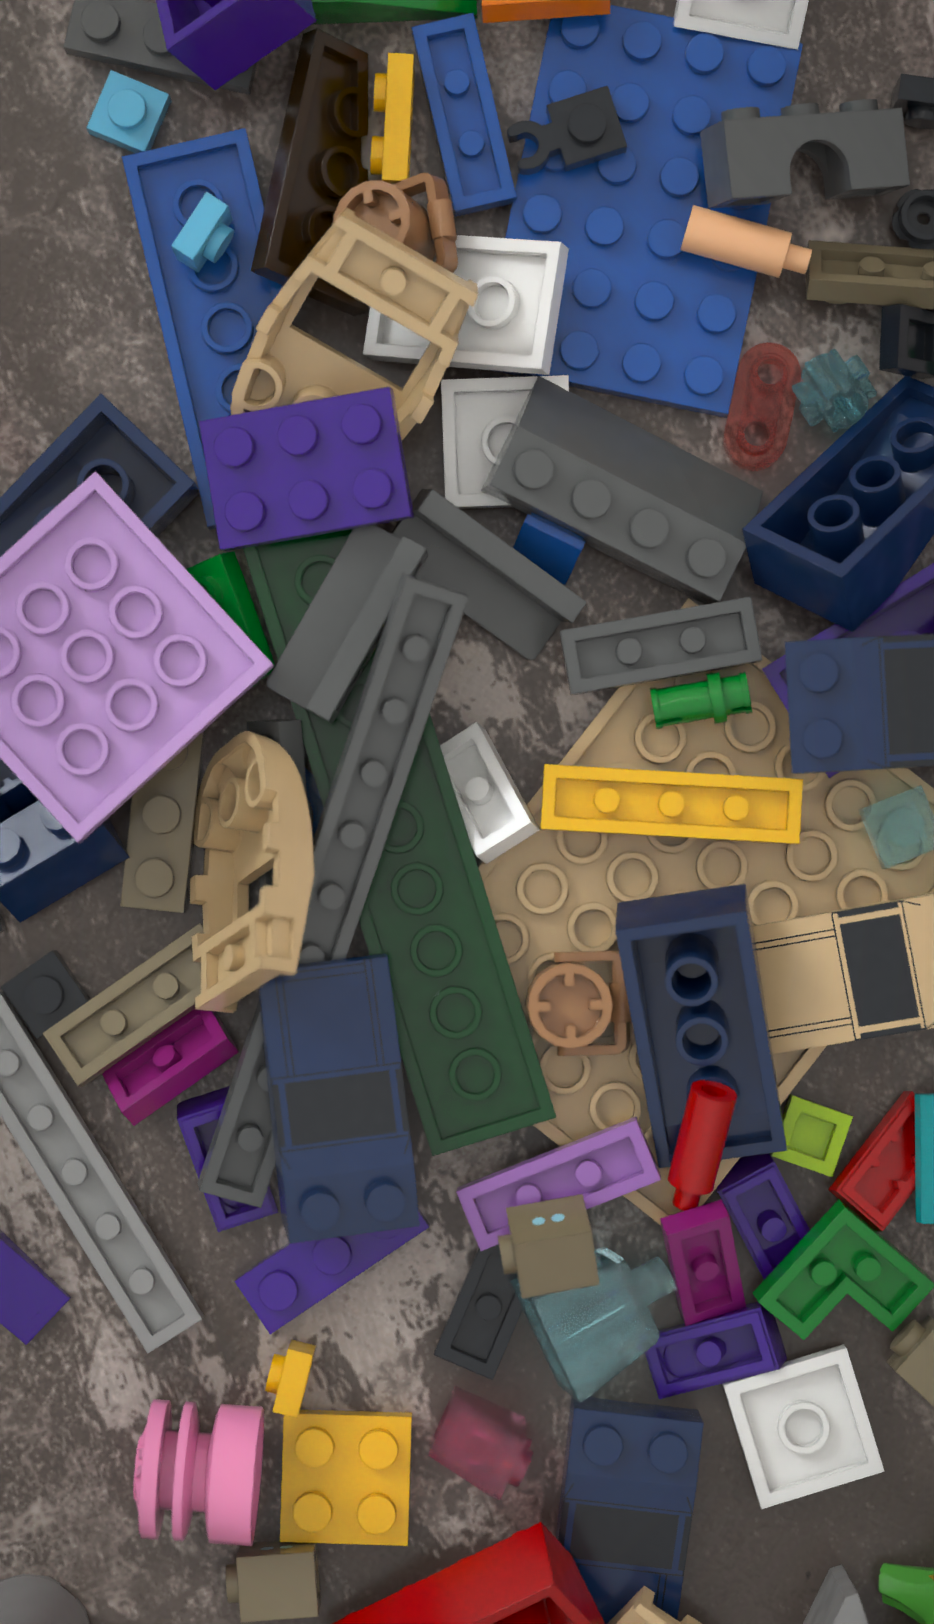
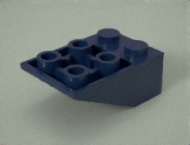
M0 758V902L21 923L128 859L129 855L109 818L86 839L78 843Z

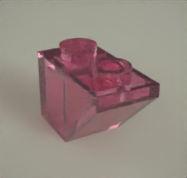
M455 1386L429 1443L428 1456L487 1495L501 1500L507 1484L519 1487L533 1455V1451L529 1449L532 1439L527 1437L524 1416Z

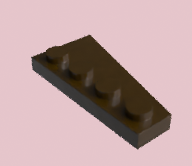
M318 28L306 32L302 36L251 272L283 286L333 225L334 213L344 195L351 188L368 181V169H364L361 163V137L368 135V53ZM320 277L317 278L308 294V297L352 316L368 313V305Z

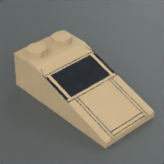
M934 892L753 926L773 1054L934 1028Z

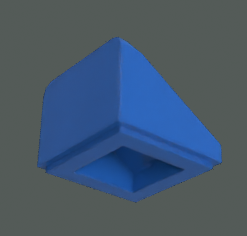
M532 513L531 515L527 514L513 548L565 586L583 551L585 541H583V537Z

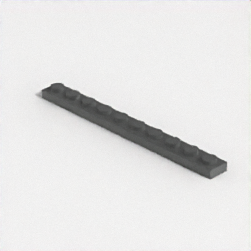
M404 573L402 574L313 838L314 880L298 964L345 959L347 957L469 598L465 593ZM258 1001L197 1184L200 1192L261 1208L276 1160L260 1002Z

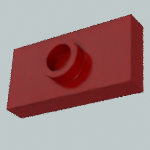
M903 1091L828 1189L876 1231H884L915 1190V1093L913 1091Z

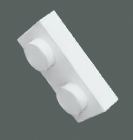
M475 722L440 745L471 846L480 860L488 864L540 830L487 731L478 722Z

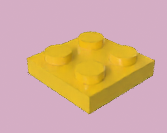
M300 1409L298 1418L284 1415L280 1542L408 1546L412 1413Z

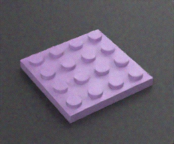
M96 471L0 557V758L78 843H81L274 667L271 661Z

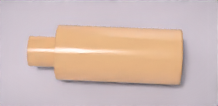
M696 205L692 207L680 249L681 251L776 278L780 277L782 268L805 275L812 254V249L790 243L791 232Z

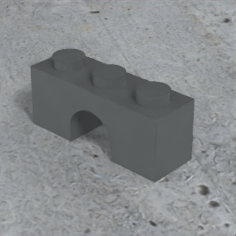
M876 99L845 102L839 105L840 112L820 113L818 103L795 104L781 108V116L760 117L759 107L735 108L721 112L722 121L700 131L708 209L764 205L791 195L790 164L796 151L810 156L819 166L823 176L825 200L882 196L910 185L902 108L878 109Z

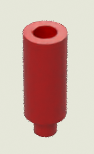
M698 1080L691 1084L667 1178L668 1182L676 1188L672 1203L681 1210L686 1211L698 1207L700 1196L709 1194L714 1189L738 1097L737 1093L727 1085L710 1080Z

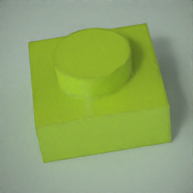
M790 1094L782 1115L787 1151L769 1154L772 1157L833 1177L853 1116Z

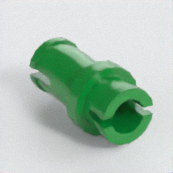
M719 672L706 674L707 680L658 689L656 687L650 688L656 728L662 729L664 726L714 718L715 724L728 722V715L752 713L746 672L720 678Z

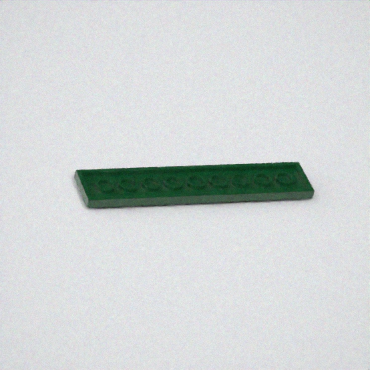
M353 529L243 548L277 660L281 657ZM378 646L333 725L290 701L295 718L301 719L302 739L323 807ZM429 713L360 915L359 923L369 955L386 954L388 956L400 1054L432 1156H436L557 1117Z

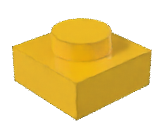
M291 1340L286 1356L274 1353L265 1387L266 1392L277 1394L272 1412L298 1418L316 1345Z

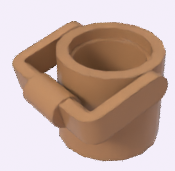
M425 172L395 184L382 180L365 181L351 188L340 200L334 213L333 223L346 208H349L355 212L354 215L431 261H433L436 254L435 263L454 273L456 270L458 256L455 243L457 233L452 201L448 196L446 182L442 178ZM426 191L428 199L427 210L411 197Z
M619 951L554 952V962L560 963L549 965L536 974L527 989L525 1007L531 1025L543 1039L557 1046V1056L616 1055L626 1051L631 1041L630 1022H632ZM612 961L613 983H609L608 987L598 973L582 964L571 962ZM609 1022H614L615 1044H590L603 1034Z

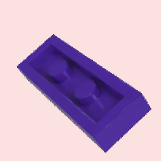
M418 1208L420 1226L288 1243L237 1277L234 1282L269 1334H272L429 1228L430 1224Z

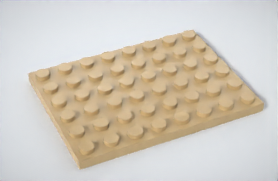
M688 598L680 609L699 605ZM763 655L762 661L757 663L619 687L558 765L803 779L800 844L540 829L542 785L527 804L540 830L488 864L482 862L478 867L557 1117L534 1124L533 1126L557 1145L563 1146L637 1116L661 1174V1180L622 1196L659 1225H661L660 1218L684 1210L675 1207L672 1203L676 1188L667 1179L670 1167L659 1168L632 1022H630V1046L623 1053L616 1055L557 1056V1046L543 1039L528 1020L525 1007L527 989L536 974L549 965L560 963L554 962V952L619 951L615 932L617 903L746 884L752 925L755 926L934 892V788L908 768L843 771L831 778H828L826 773L792 774L789 713L762 668L772 663ZM719 672L720 678L746 672L752 713L728 715V722L715 724L714 718L664 726L662 729L656 728L650 688L656 687L658 689L707 680L706 674ZM612 961L571 962L582 964L598 973L608 987L609 983H613ZM609 1022L603 1034L590 1044H615L614 1022ZM826 1046L773 1054L780 1105ZM740 1157L721 1160L714 1189L711 1193L700 1196L698 1207L704 1205Z

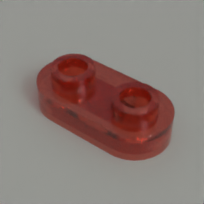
M767 342L752 347L744 354L737 369L729 413L723 432V447L728 458L736 466L745 470L759 471L772 466L780 458L787 444L801 380V368L794 353L781 344ZM764 364H773L779 369L781 379L774 384L764 383L758 376V368ZM752 425L763 427L767 432V442L761 446L751 445L745 438V429Z

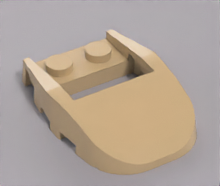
M346 208L290 276L273 302L267 307L256 326V335L248 356L242 363L232 391L231 415L390 386L394 391L401 440H403L416 423L421 424L434 403V395L457 348L458 333L469 306L474 307L478 297L477 283L470 279L466 281L356 217L354 211ZM318 277L430 341L403 388L292 325L294 318Z
M250 731L239 733L215 753L204 773L197 798L193 844L197 847L205 848L203 875H194L190 878V904L202 905L204 934L196 933L192 936L193 962L201 963V994L195 997L196 1010L233 1013L237 1011L238 1000L276 976H293L296 974L314 880L313 838L308 802L301 776L291 756L276 741ZM273 868L272 886L265 885L260 889L259 905L249 911V884Z

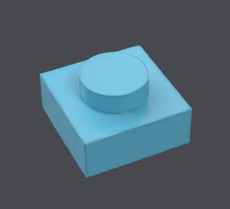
M111 70L86 128L90 135L131 152L151 150L172 100L168 93Z
M206 192L171 245L177 260L199 273L207 259L216 263L233 238L234 230L229 227L233 219L227 204Z

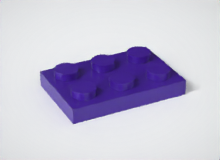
M390 386L199 421L219 548L222 551L414 518L394 391Z

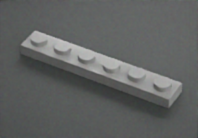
M3 991L0 992V1116L146 1352L150 1353L204 1318V1314Z

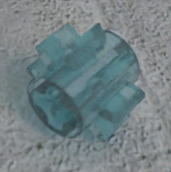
M831 349L830 353L818 355L807 361L801 373V382L792 385V391L801 403L798 409L808 424L813 427L824 419L833 432H837L839 428L850 427L861 420L868 409V399L877 396V391L868 380L871 372L861 358L856 354L844 362L836 349Z

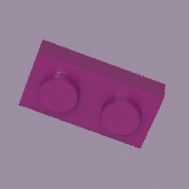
M194 1009L102 1073V1076L121 1113L135 1126L239 1053L215 1011Z
M722 1199L660 1218L677 1305L685 1326L746 1308L730 1217Z

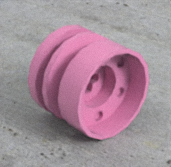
M153 1399L146 1426L139 1437L134 1470L133 1492L139 1514V1534L141 1538L158 1539L161 1533L164 1511L172 1510L173 1540L184 1541L191 1524L193 1512H204L209 1543L252 1546L257 1523L264 1442L263 1407L221 1404L215 1417L212 1433L200 1432L196 1402L186 1401L182 1410L179 1431L172 1430V1407L170 1400Z

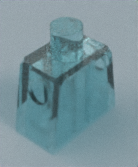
M607 1247L597 1248L594 1250L600 1285L522 1299L518 1277L510 1281L558 1386L579 1403L593 1395L657 1343L660 1333L648 1306L676 1290V1285L670 1271L658 1256L631 1270L625 1259Z

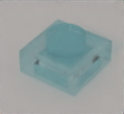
M922 785L858 809L882 869L934 850V815Z

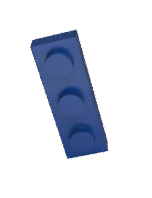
M474 13L413 26V41L455 217L512 204L514 200H517Z

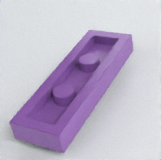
M636 1116L459 1186L456 1193L479 1249L483 1251L499 1244L497 1236L510 1234L506 1213L507 1207L583 1194L587 1210L661 1180V1174Z

